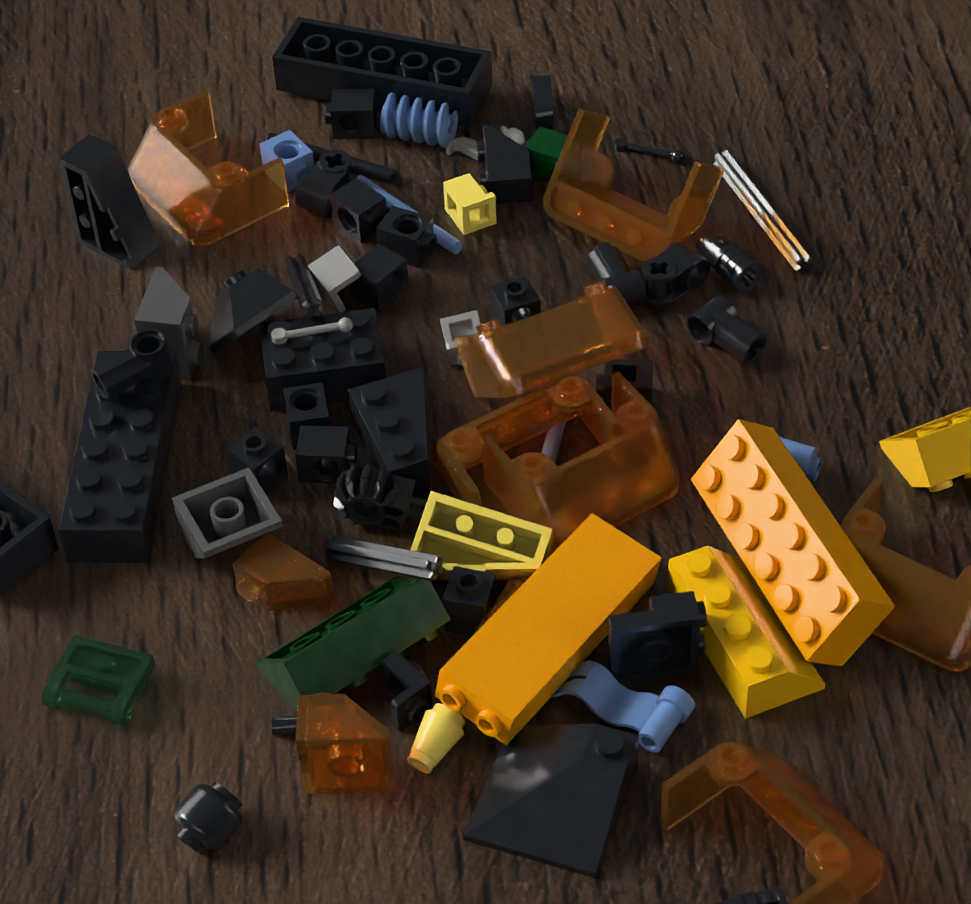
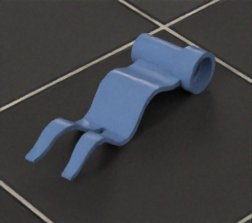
M590 660L580 663L570 675V677L582 676L585 679L575 678L565 682L551 696L553 698L564 694L576 696L586 704L597 718L613 726L629 727L639 731V744L653 753L660 752L677 725L686 722L695 708L693 698L679 687L667 686L660 696L652 693L631 691L621 685L604 666Z

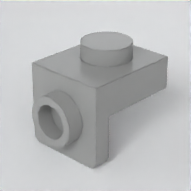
M477 310L440 319L450 366L457 364L461 366L473 365L480 359L488 357Z

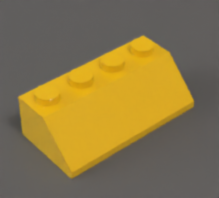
M971 407L879 441L883 452L911 487H928L929 492H936L953 486V478L964 475L965 479L971 478Z
M705 546L669 559L668 593L694 591L696 602H704L707 627L701 629L705 640V654L745 719L825 689V683L813 664L805 660L741 558L713 547Z

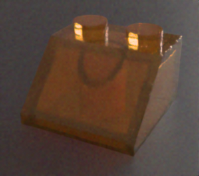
M317 693L314 695H298L296 746L304 794L395 791V775L389 729L345 694Z

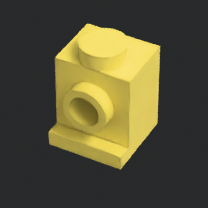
M470 173L443 182L445 210L463 235L497 224L496 197L494 193H487L486 188L483 185H478Z

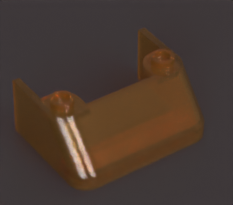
M207 90L156 113L127 168L135 189L190 244L196 246L213 244L289 205L284 163L281 158H277L248 172L241 165L228 161L207 169L189 152V150L216 138L210 93Z
M578 109L543 197V206L546 213L553 219L603 243L609 242L610 245L617 246L620 251L643 262L656 257L676 242L683 244L704 222L725 169L720 166L695 161L681 196L672 202L667 215L610 189L615 177V165L609 156L597 150L611 117L605 114Z
M606 280L583 287L585 294L572 302L513 323L500 325L499 319L490 320L476 326L478 333L460 335L454 339L474 397L507 398L649 346L645 329L616 285L607 286Z
M619 371L612 374L611 419L623 434L560 466H557L547 455L538 452L525 453L511 460L490 435L482 438L484 483L514 517L553 529L554 540L550 553H553L591 513L616 527L672 498L679 491L680 471L657 412Z
M567 376L454 429L437 438L431 447L434 465L456 499L481 507L483 506L479 489L466 472L467 469L577 416L581 417L616 466L620 467L625 464L619 421L591 384L579 376Z
M875 477L841 524V528L895 605L893 610L872 634L947 670H965L971 667V565L966 567L957 580L880 545L886 531L885 521L878 515L883 480Z
M724 742L715 746L662 783L661 826L666 831L730 786H740L805 849L804 860L806 868L818 880L817 883L788 904H853L876 887L882 878L884 859L878 848L780 756L771 751L736 742Z

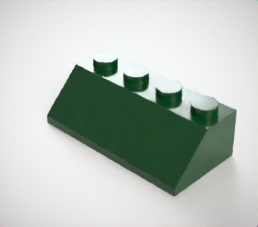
M411 576L393 577L255 662V665L293 709L311 710L314 713L332 704L335 701L333 694L344 687L350 690L368 681L371 678L369 672L381 664L383 666L382 660L395 650L405 657L404 649L415 642L418 645H422L436 638L441 633L439 627L451 619L430 580Z

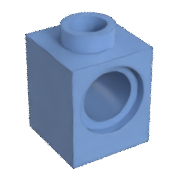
M291 130L260 143L263 171L285 193L296 189L300 181L314 167L313 151Z

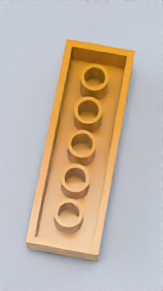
M738 419L693 475L691 481L805 660L842 667L893 610L895 605L774 428Z

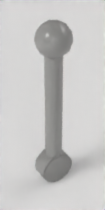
M344 317L337 323L289 331L283 328H276L271 332V338L274 344L279 345L284 344L289 338L337 330L347 333L353 329V322L350 318Z

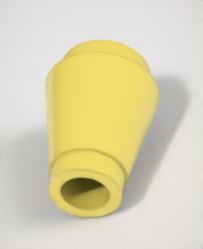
M440 703L435 704L432 710H426L411 748V753L407 758L408 763L423 773H431L432 769L464 735L462 728L465 725V719L463 716Z

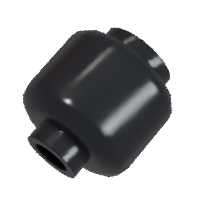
M216 781L211 786L198 784L173 813L175 822L181 828L176 833V836L196 853L202 846L209 851H219L243 822V817L239 811L242 803Z

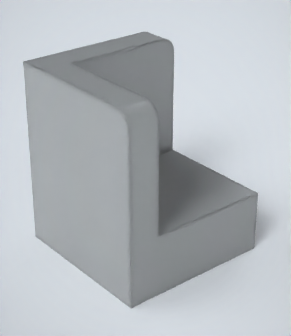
M338 245L309 264L308 268L321 290L340 313L346 310L337 292L358 279L361 274Z

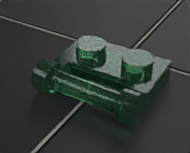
M74 635L43 689L42 704L56 709L60 706H65L110 718L112 724L126 727L132 718L134 705L156 666L154 656ZM70 682L115 693L118 696L115 701L66 688Z

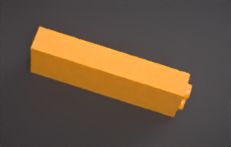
M591 513L440 669L435 697L440 699L442 704L453 712H459L475 723L485 735L495 737L505 745H508L570 677L578 665L609 634V616L622 615L629 612L655 582L662 557Z

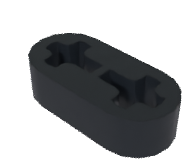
M551 75L533 76L536 129H539L540 126L552 129L553 100Z

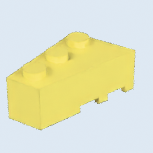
M431 491L410 550L438 555L443 559L442 567L445 568L443 576H437L434 581L449 580L454 566L496 573V580H527L547 560L554 540L553 529Z

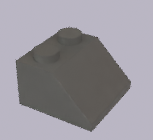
M155 267L134 319L136 331L138 333L145 329H155L162 332L166 338L169 351H176L181 379L191 380L195 366L201 365L204 354L203 343L198 342L197 337L199 327L198 315L193 314L191 299L163 267Z
M250 468L172 498L179 531L195 559L207 558L283 527L280 516Z

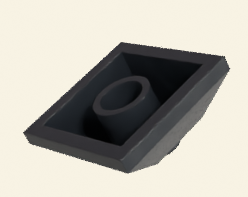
M260 268L248 275L242 269L224 281L227 289L216 297L209 349L212 353H215L296 299L297 295L292 289Z

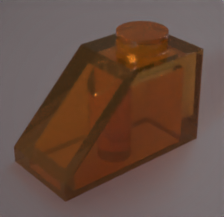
M266 533L233 563L236 579L235 586L238 593L248 602L255 601L267 610L325 605L334 599L331 572L269 533Z

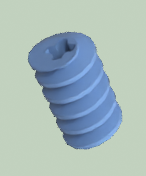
M389 93L381 112L380 129L382 134L386 133L387 137L390 138L399 136L401 140L405 141L412 138L414 142L420 144L426 141L427 145L431 146L439 143L442 148H446L447 144L456 135L458 112L455 110L452 114H449L448 103L443 102L439 112H437L436 104L433 100H430L426 109H423L421 98H416L411 107L409 106V96L403 95L399 104H396V95Z

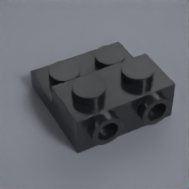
M694 591L670 592L651 596L649 611L627 612L622 615L609 616L608 671L619 683L698 673L699 655L705 654V640L701 629L707 627L704 602H696Z

